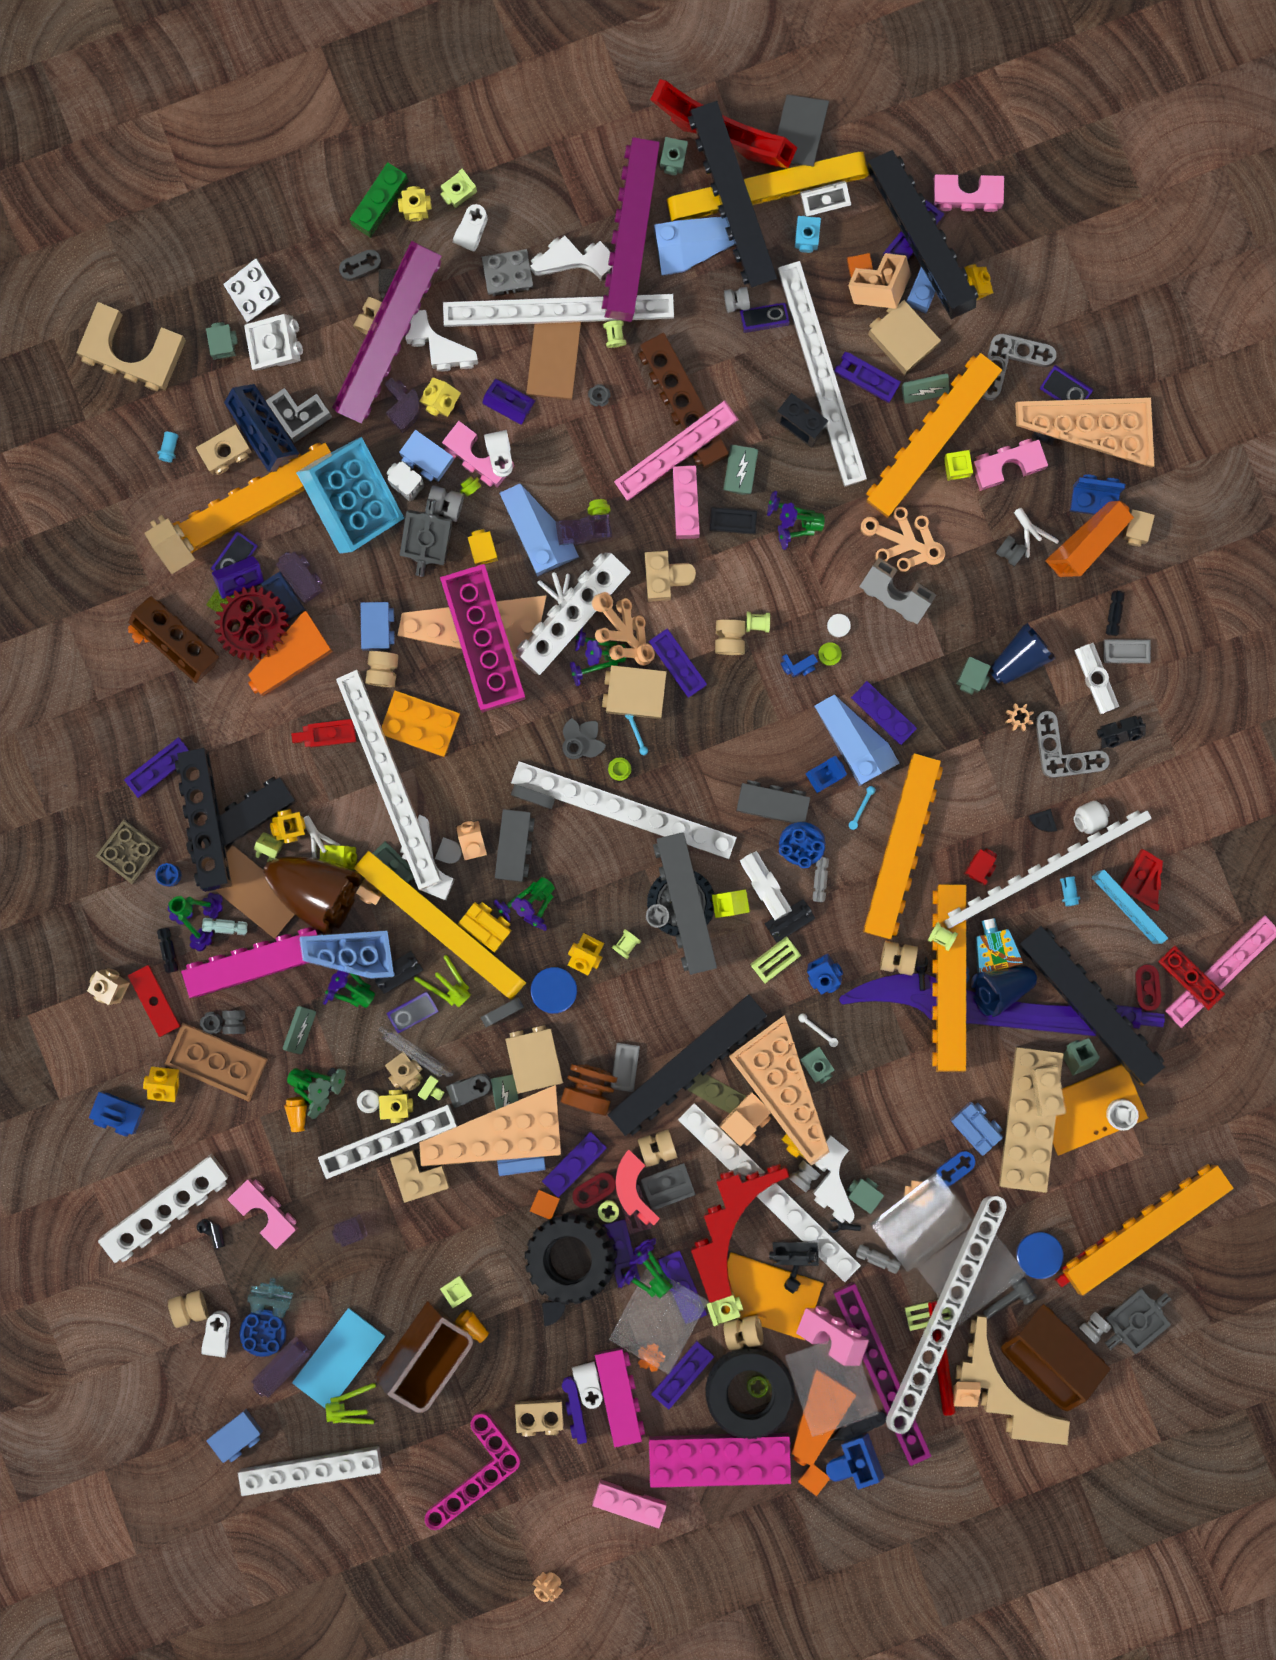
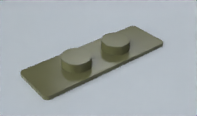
M701 1073L693 1078L695 1083L687 1089L728 1113H731L746 1097L707 1074L702 1076Z

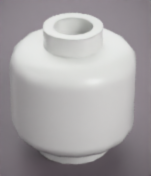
M1090 801L1076 809L1074 823L1080 832L1093 834L1108 825L1110 813L1104 804L1101 805L1098 801Z

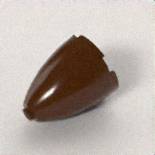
M275 858L272 861L269 860L264 868L265 879L279 900L302 921L326 935H331L333 932L331 930L334 927L339 929L355 902V899H353L355 886L359 887L361 884V875L358 872L317 858Z

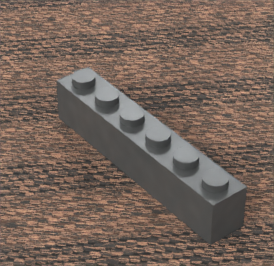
M684 832L657 838V844H654L653 848L656 858L661 857L663 866L658 867L661 880H666L668 889L664 890L667 904L672 903L674 912H670L672 925H677L679 934L675 935L678 949L683 948L685 957L681 958L684 971L689 970L690 975L716 969L717 965Z

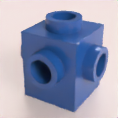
M828 953L808 963L807 973L810 976L808 980L813 989H818L822 995L825 992L832 993L840 987L843 971L837 962H833Z

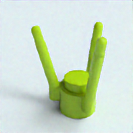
M445 955L444 959L460 986L457 983L452 986L438 972L435 976L449 989L448 995L417 976L414 977V980L446 1000L451 1006L455 1004L459 1008L471 994L467 991L469 987L464 983L449 957Z
M372 1383L342 1396L330 1398L331 1403H325L327 1422L374 1424L372 1419L346 1418L345 1416L368 1414V1410L345 1411L344 1403L339 1404V1402L375 1388L376 1384Z

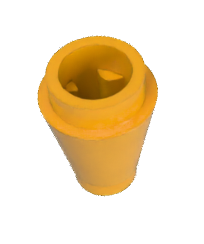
M303 1097L287 1098L284 1107L291 1132L304 1131L307 1110L305 1099Z
M466 1309L455 1320L457 1324L479 1343L483 1342L489 1335V1332L473 1311L469 1312Z

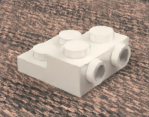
M282 314L244 325L252 370L257 371L276 365L284 366L301 361L300 355L303 354V347L297 341L296 332L299 331V325L297 320L293 319V316Z

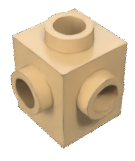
M107 968L96 971L91 976L90 986L87 991L94 995L96 1001L112 1005L121 1003L130 983L120 977L116 970Z
M404 1051L385 1065L391 1073L389 1080L396 1089L401 1087L404 1092L415 1089L420 1084V1080L423 1079L419 1073L423 1069L415 1058L410 1061Z

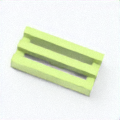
M786 936L750 965L762 981L767 983L798 959L801 954ZM788 945V947H786L779 954H777L775 957L769 960L766 964L758 968L761 964H763L766 960H768L775 953L781 950L784 946ZM790 951H793L792 955H790L787 959H785L783 962H781L778 966H776L774 969H772L769 973H767L764 976L763 972H765L772 965L777 963Z
M929 1302L904 1307L910 1331L927 1327L929 1321L913 1324V1321L930 1317L929 1312L912 1316L910 1312L928 1308ZM946 1307L943 1309L942 1314L948 1313L949 1316L943 1317L944 1320L949 1319L951 1316V1310Z

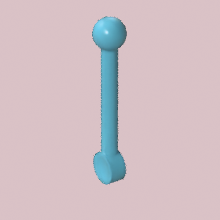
M625 715L630 721L640 746V754L646 755L648 748L643 744L633 719L634 716Z
M867 787V794L855 818L849 822L850 829L855 830L858 827L857 822L870 796L875 793V787Z

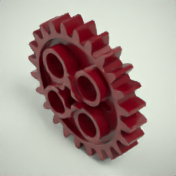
M254 586L251 587L250 592L243 587L242 594L235 590V597L233 599L226 596L229 603L227 605L220 603L224 610L223 612H216L221 619L214 621L217 626H220V628L214 631L217 635H221L217 640L221 644L224 643L223 649L226 651L230 650L229 654L233 657L237 654L240 660H243L246 655L249 661H252L254 655L258 660H261L262 653L269 657L270 649L278 651L275 644L284 643L280 637L288 635L283 628L290 625L283 621L289 615L283 612L286 606L279 604L281 599L278 596L274 597L272 591L266 593L263 587L257 591V588ZM253 604L252 610L245 613L246 606ZM268 615H271V621L267 624H263L264 618ZM250 622H255L253 626L249 625ZM240 623L239 630L232 632L233 626ZM254 635H259L258 641L251 644V638Z

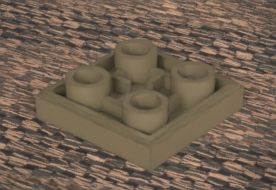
M123 820L97 853L96 857L131 884H134L161 847L126 820Z

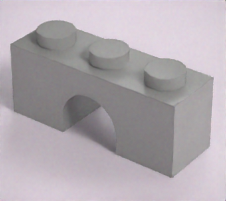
M878 557L859 587L864 589L867 595L882 601L887 608L894 609L902 614L907 621L918 624L936 597V594L919 583H916L911 591H899L893 584V577L897 569Z

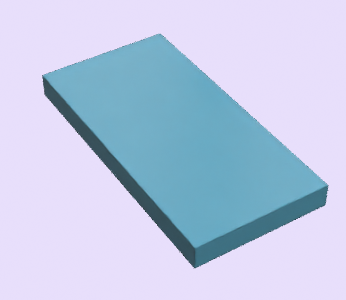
M1105 870L1097 871L1092 876L1097 885L1153 944H1163L1168 939L1160 928Z
M348 1308L292 1383L325 1408V1403H331L330 1398L341 1396L386 1335L352 1309Z

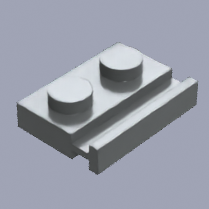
M684 1163L641 1178L652 1211L696 1195Z

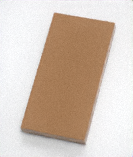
M581 322L534 324L527 395L572 400Z
M232 845L226 852L232 886L215 891L271 937L276 939L295 914L273 892L265 879L264 870Z
M183 1022L164 1065L172 1069H178L183 1074L250 1102L268 1058Z

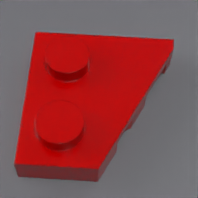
M1141 849L1120 884V887L1129 896L1157 912L1160 906L1158 904L1159 890H1161L1160 874L1162 873L1163 861L1146 850Z

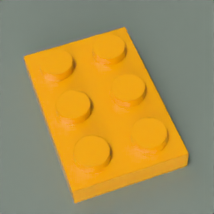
M394 691L381 728L386 737L445 757L460 713Z

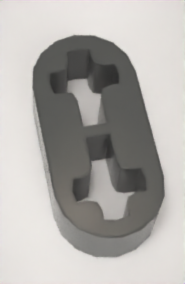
M366 250L343 260L339 266L342 278L346 281H354L376 272L382 263L380 255L375 250ZM368 256H371L373 259L377 258V260L374 261V266H370L369 263L365 265L361 264L368 261ZM349 264L351 267L359 265L358 268L353 270L354 274L349 275L348 272H343Z
M514 784L511 796L548 809H552L555 798L516 784Z
M518 997L480 1018L486 1028L524 1008V1005Z

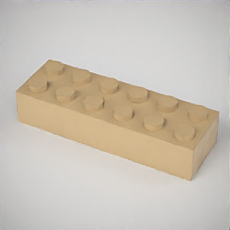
M1015 1047L999 1178L1000 1187L1047 1193L1056 1115L1048 1117L1038 1116L1030 1069L1058 1066L1061 1078L1063 1053Z

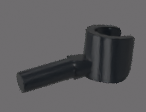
M925 957L924 965H919L916 958L914 970L919 976L920 991H925V972L928 968L927 957Z
M836 1218L829 1220L838 1223L837 1230L828 1229L832 1233L840 1230L861 1231L860 1225L841 1223Z
M799 1265L793 1266L792 1272L784 1284L785 1289L791 1293H794L801 1284L795 1279Z

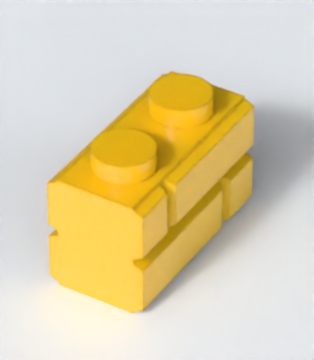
M474 902L458 925L495 953L512 932L508 928L511 924L501 916L498 919L490 914L492 909L483 902L479 905Z

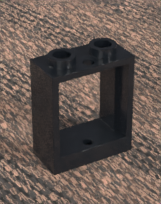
M792 393L777 411L775 419L778 424L810 448L815 445L824 433L829 421ZM805 409L809 410L808 414L804 413Z

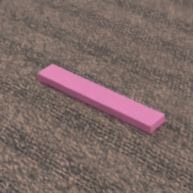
M724 400L614 481L626 500L629 501L739 420L727 401Z
M1263 916L1204 974L1222 990L1276 938V926L1266 916ZM1186 990L1165 1012L1182 1028L1204 1006Z

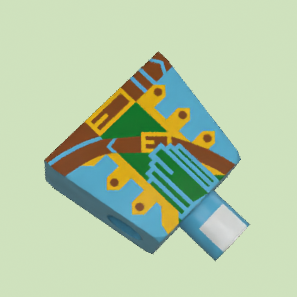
M995 918L981 921L985 935L975 937L977 973L1023 964L1009 929L998 931Z

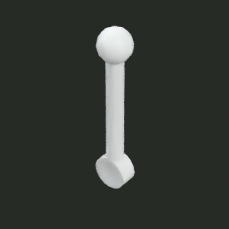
M802 1013L798 1016L800 1022H805L829 1041L831 1047L838 1045L836 1038H831L807 1019L806 1014Z

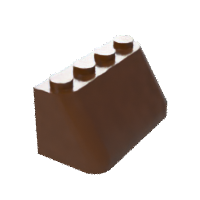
M427 1301L374 1379L388 1396L415 1412H425L433 1404L471 1349L473 1339L453 1319L437 1306Z
M1044 1304L1037 1307L1001 1346L1004 1356L1057 1407L1064 1411H1070L1086 1402L1110 1371L1104 1360L1097 1356L1083 1340H1080L1071 1331L1068 1325L1064 1324Z

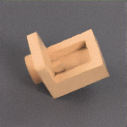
M467 821L457 826L464 860L487 855L479 821Z
M366 879L363 880L356 892L363 902L367 904L373 903L374 905L377 904L383 894Z
M957 1382L956 1385H953L954 1406L978 1407L981 1391L980 1382Z

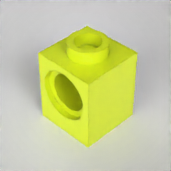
M969 450L945 455L944 462L948 481L971 477L973 469Z
M746 890L712 895L715 918L750 912Z

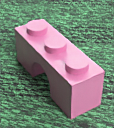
M958 175L934 176L933 205L940 211L961 208L962 211L968 212L974 211L975 208H984L986 212H995L1003 206L1004 176L981 175L978 190L974 193H965L959 188Z
M458 421L442 442L443 447H445L444 450L452 455L454 459L457 456L462 460V466L469 472L473 473L475 470L481 475L480 480L489 487L494 485L498 488L506 477H499L493 472L490 456L477 458L472 454V446L477 441L478 436ZM503 460L499 461L500 469L505 468Z
M1030 438L1021 441L1018 447L1012 449L1010 446L997 450L998 454L989 456V453H985L975 457L976 461L972 463V469L980 491L1004 482L1002 466L1005 463L1012 462L1017 464L1021 468L1023 477L1045 470L1048 464L1040 441H1033Z
M696 466L673 467L676 539L699 538Z
M248 1179L227 1200L243 1216L253 1208L263 1209L268 1215V1224L260 1234L277 1249L298 1229L295 1225L297 1221L290 1213L285 1215L279 1208L281 1204L273 1196L269 1198L263 1192L265 1188L257 1179L254 1181Z
M821 1306L805 1308L796 1332L811 1344H827L829 1338H831L832 1344L828 1355L844 1366H860L869 1342L868 1339L861 1335V1331L848 1327L843 1319L833 1317L829 1314L828 1309Z
M601 1479L592 1504L594 1507L656 1528L660 1527L667 1506L666 1501L645 1494L641 1496L628 1492L622 1486Z

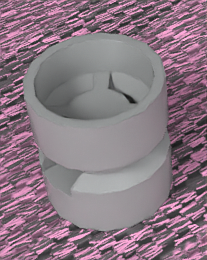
M433 485L428 499L437 501L434 513L457 522L462 509L464 494L452 490L447 493L445 488ZM445 501L450 502L448 507H444Z

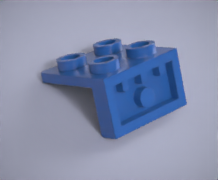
M1083 475V478L1080 477L1073 485L1070 512L1095 515L1108 502L1119 501V495L1125 489L1126 484L1120 483V480L1116 478H1106V481L1097 480V476Z

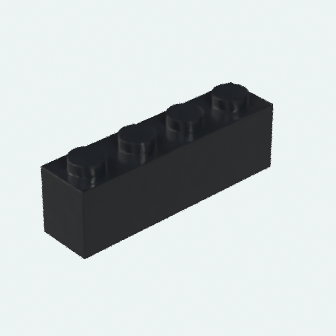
M274 776L263 783L264 788L259 791L254 789L243 796L245 800L239 804L233 802L224 808L226 812L220 815L225 848L276 816L277 812L284 811L297 802L282 778L276 779Z

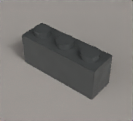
M747 780V784L742 783L736 812L788 823L806 821L810 797L805 796L806 792L792 790V793L783 792V787L770 785L769 789L760 787V782Z
M503 809L495 879L523 882V878H528L529 864H525L526 854L531 855L532 841H528L529 832L534 831L535 818H531L530 812Z

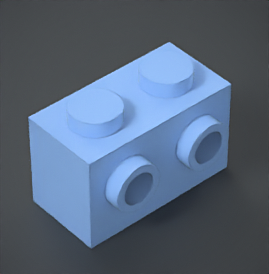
M416 430L399 452L403 457L402 462L410 468L416 466L422 470L420 474L430 482L433 479L439 482L454 461L452 455Z

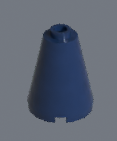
M1027 623L1023 625L992 664L991 668L993 671L991 675L998 683L1002 681L1004 684H1007L1052 662L1056 657L1052 652L1050 653L1046 643Z
M1028 966L977 973L971 980V989L975 988L976 995L973 996L974 1001L984 1015L996 1017L1036 986L1037 975Z

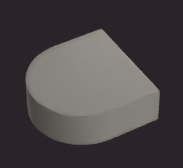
M443 837L435 859L448 864L456 863L461 858L462 849L457 842Z

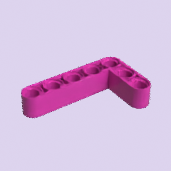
M479 1411L475 1413L471 1421V1429L493 1459L427 1510L425 1524L429 1529L438 1530L445 1526L518 1469L521 1461L519 1452L488 1412ZM483 1417L487 1420L488 1426L484 1429L478 1428L475 1420ZM493 1436H498L502 1440V1445L493 1447L489 1439ZM506 1455H513L516 1458L515 1465L508 1466L504 1463L503 1458ZM493 1469L497 1472L498 1477L495 1480H489L486 1478L485 1472ZM474 1483L479 1487V1492L477 1494H470L466 1487ZM457 1498L461 1506L453 1509L448 1505V1500ZM437 1512L441 1515L442 1521L434 1523L430 1520L429 1515Z

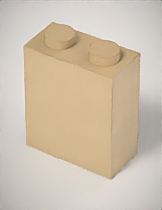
M903 300L898 304L897 309L888 308V314L883 319L878 317L870 324L871 329L868 335L902 373L906 375L940 344L941 340L907 302Z
M611 665V671H606L605 684L609 685L608 694H603L602 707H605L606 713L661 719L666 671Z
M546 1025L532 1028L533 1033L524 1034L523 1030L509 1033L510 1038L505 1039L517 1093L564 1083L552 1029H546Z
M1058 1066L1030 1069L1038 1116L1048 1117L1066 1114Z

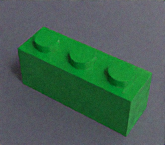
M387 162L351 216V225L371 238L401 194V191L409 182L407 174Z

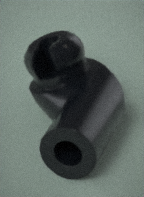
M202 1219L197 1223L196 1228L199 1233H205L212 1237L214 1249L225 1246L222 1228L219 1224L210 1219Z

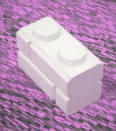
M845 181L800 192L806 216L851 205Z
M399 462L398 465L394 463L387 471L391 487L397 492H401L402 496L408 501H413L424 488L422 477L414 470H411L404 462Z

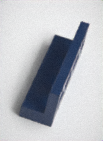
M250 384L233 387L224 403L269 473L275 472L282 461L297 458L299 452L256 385ZM251 392L255 401L247 398L244 393ZM255 409L263 412L266 418L258 415ZM266 427L275 430L278 435L270 433ZM278 444L287 448L288 452L282 453Z

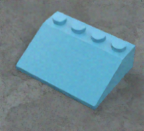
M362 437L317 459L296 472L339 554L353 552L404 519Z

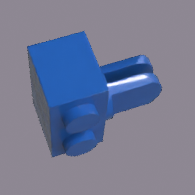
M100 1091L89 1118L94 1120V1125L102 1128H107L108 1125L116 1128L115 1133L128 1137L129 1134H136L146 1107Z
M868 1433L845 1441L841 1445L845 1455L832 1459L826 1467L827 1475L832 1481L838 1482L853 1477L857 1489L879 1483L884 1478Z

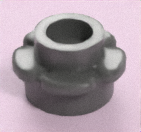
M597 384L589 390L588 397L593 406L597 407L600 405L603 407L608 404L611 394L604 385Z
M207 1012L200 1020V1026L208 1034L218 1033L222 1029L221 1023H223V1020L219 1014Z

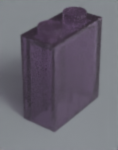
M295 1336L251 1381L254 1384L253 1389L261 1397L265 1395L269 1398L309 1357L312 1351Z

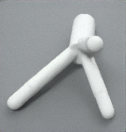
M1022 508L1014 512L1024 527L1025 547L1028 548L1025 552L1027 558L1030 557L1029 531L1038 541L1042 540L1040 536L1042 535L1056 544L1059 543L1057 538L1033 525Z
M553 572L552 577L558 595L541 580L538 581V584L560 604L564 600L562 596L568 590L570 574H566L562 593L557 574ZM570 607L567 609V616L569 618L573 617Z
M309 816L303 818L305 828L311 836L312 858H317L316 843L323 853L326 852L320 839L331 845L340 846L339 843L318 832Z

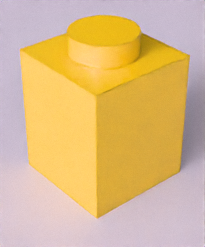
M485 529L472 532V536L468 537L475 565L479 566L498 561L490 531L485 532Z

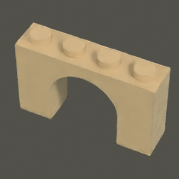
M97 302L77 350V354L82 358L81 361L91 366H94L95 363L102 365L104 371L114 375L116 371L122 373L126 380L137 383V380L146 383L145 387L158 392V389L165 391L186 342L185 338L180 334L161 327L154 347L145 359L135 363L121 361L114 355L112 341L122 314L117 309Z

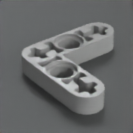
M1006 334L996 335L990 343L987 358L992 362L998 361L1002 365V371L997 377L1000 380L994 381L993 388L996 389V392H992L989 395L987 394L988 391H986L982 397L986 400H994L1001 392L1008 359L1048 367L1056 359L1055 349L1050 345ZM1000 339L1004 340V345H1007V347L1002 349L1001 355L991 356L992 353L996 355L998 351V346L995 343H998ZM1021 344L1028 346L1030 350L1029 354L1025 357L1017 353V347ZM1034 347L1038 348L1036 353L1040 354L1047 350L1051 358L1043 361L1042 356L1036 355L1035 359H1031Z
M1044 711L1037 716L1035 724L1041 767L1045 776L1056 778L1103 771L1108 767L1109 757L1103 751L1062 755L1056 715L1050 711ZM1044 715H1047L1048 719H1052L1053 722L1049 724V732L1054 730L1055 734L1042 736L1041 732H1046L1045 724L1040 723L1044 719ZM1046 738H1052L1056 742V747L1053 751H1048L1044 748L1043 742ZM1096 755H1099L1100 759H1104L1101 768H1098L1097 764L1088 765L1090 770H1086L1087 762L1084 756H1088L1087 761L1096 759ZM1072 758L1081 760L1082 767L1080 770L1074 771L1070 768L1069 762ZM1061 759H1065L1067 773H1063L1064 768L1056 769L1055 774H1052L1051 770H1047V766L1051 763L1050 761L1058 765L1063 764Z

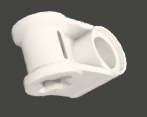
M474 204L468 207L453 238V243L475 252L488 221L486 211L481 205ZM479 212L481 219L477 218L474 221L472 215H477Z
M507 430L484 434L493 472L499 477L508 476L512 472L513 464ZM501 460L505 463L504 469H500L499 461Z
M216 1311L208 1318L202 1344L203 1355L226 1357L231 1321L230 1316L225 1311ZM217 1318H220V1322L224 1323L220 1328L217 1327V1323L213 1322Z
M595 1362L572 1367L575 1383L579 1389L583 1405L590 1409L598 1407L602 1402L603 1396ZM589 1391H592L595 1395L598 1394L599 1397L596 1398L595 1403H592L591 1400H586L585 1397H588Z

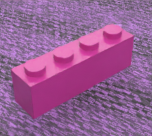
M623 1347L596 1352L595 1358L614 1448L642 1442L641 1435H645L643 1421H638L636 1412L641 1411L638 1398H633L631 1390L636 1389L633 1375H628L627 1366H631L628 1352H623Z

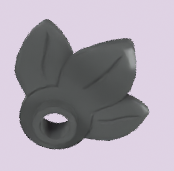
M573 718L566 722L563 728L565 741L562 747L566 757L569 759H579L582 756L593 758L605 749L606 745L596 740L598 723L596 721H588L579 726ZM577 744L579 747L578 751L571 752L569 749L570 745Z

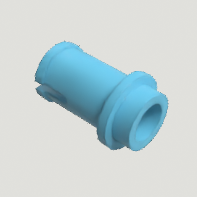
M164 432L161 450L157 453L159 460L172 462L175 459L176 455H174L177 439L179 438L178 434Z
M1075 877L1060 879L1064 896L1062 902H1065L1066 907L1078 905L1081 898L1077 895Z

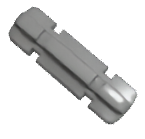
M821 857L816 862L815 891L813 892V901L824 902L826 898L824 889L827 887L828 871H826V868L829 865L827 857Z
M860 1245L857 1249L856 1256L858 1258L868 1259L867 1262L883 1269L886 1267L888 1271L894 1274L899 1271L900 1261L894 1258L891 1260L889 1256L874 1249L869 1250V1247Z

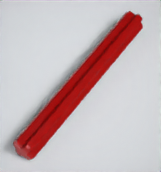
M938 1301L928 1303L930 1317ZM939 1329L933 1331L932 1337L935 1342L939 1341L942 1334ZM946 1346L937 1366L943 1415L949 1416L955 1414Z

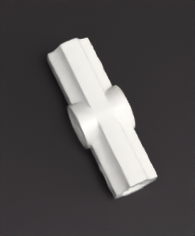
M1094 643L1074 650L1085 676V683L1090 688L1099 713L1103 714L1118 708L1119 704L1108 680V673L1102 665ZM1093 673H1099L1102 676L1101 684L1093 683L1091 679Z
M755 851L740 860L742 867L752 881L753 888L761 901H764L774 920L781 919L792 912L790 905L780 891L779 884L772 872L768 871L758 852Z

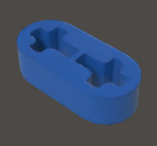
M960 1151L936 1170L935 1178L937 1182L943 1186L954 1184L974 1168V1156L967 1151ZM961 1156L965 1158L969 1156L970 1160L968 1161L969 1166L967 1168L964 1165L958 1169L955 1167L961 1162ZM952 1168L955 1170L950 1174V1181L945 1179L941 1181L942 1170L947 1172Z

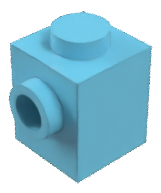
M798 216L795 248L799 249L800 252L812 253L813 250L818 249L821 218Z

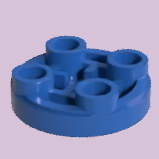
M807 822L793 823L787 826L780 835L779 853L790 863L799 865L801 868H809L811 864L817 862L824 854L826 845L824 834L813 824Z
M550 967L540 971L533 979L531 996L535 1005L542 1011L553 1014L561 1013L574 1003L577 996V985L569 972L562 968Z
M1034 1232L1028 1234L1020 1241L1016 1248V1258L1019 1267L1032 1278H1049L1056 1274L1062 1266L1064 1259L1062 1246L1054 1236L1048 1233Z
M260 1309L250 1313L243 1320L240 1327V1340L243 1348L249 1353L260 1357L276 1353L283 1346L287 1336L284 1320L276 1312L268 1309Z

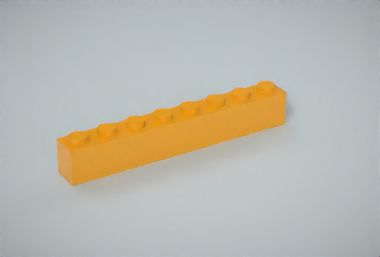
M980 353L977 358L974 355L965 365L967 371L964 375L958 374L951 383L954 388L949 394L943 393L937 401V404L940 406L935 412L929 411L923 419L925 423L920 431L917 428L908 439L911 441L906 449L902 447L894 457L897 460L892 467L888 465L880 475L883 478L878 486L874 483L866 493L869 496L866 502L885 517H890L1001 373L1002 369Z
M319 442L312 445L308 449L309 452L302 456L299 454L297 458L288 460L289 463L282 467L279 466L277 471L270 472L262 478L257 476L248 482L249 485L245 488L240 489L238 487L228 493L229 496L223 500L216 499L208 504L209 508L203 511L196 510L188 515L189 519L182 523L180 521L172 523L173 526L178 524L185 535L182 539L188 538L194 547L191 553L199 550L303 492L305 488L296 472L331 453L327 444L323 443L321 445Z
M915 753L911 757L864 925V933L889 940L892 938V935H897L900 923L896 922L898 913H903L906 903L905 900H902L904 891L909 892L912 878H909L910 870H915L918 856L915 855L917 846H922L925 835L921 833L923 824H928L931 814L930 811H927L929 802H934L937 789H933L935 780L940 781L943 767H940L941 761Z
M938 885L937 890L932 892V904H937L936 913L932 914V927H935L937 922H939L941 927L952 933L956 932L958 935L949 951L945 950L944 946L932 941V950H936V960H932V973H936V983H932V997H936V1006H932V1020H936V1029H932V1043H936V1052H932V1066H936V1072H965L966 920L950 929L946 927L944 921L949 918V912L959 907L962 911L966 909V885Z
M1209 1164L1203 1166L1197 1171L1198 1175L1193 1179L1188 1177L1180 1182L1179 1189L1174 1192L1170 1190L1160 1197L1161 1201L1155 1206L1153 1204L1146 1206L1141 1210L1142 1215L1138 1218L1132 1217L1122 1224L1123 1228L1118 1232L1114 1230L1104 1236L1105 1241L1099 1246L1093 1244L1084 1251L1086 1253L1085 1256L1080 1259L1075 1257L1066 1263L1067 1268L1063 1270V1273L1076 1292L1080 1295H1085L1234 1188L1219 1166H1210Z

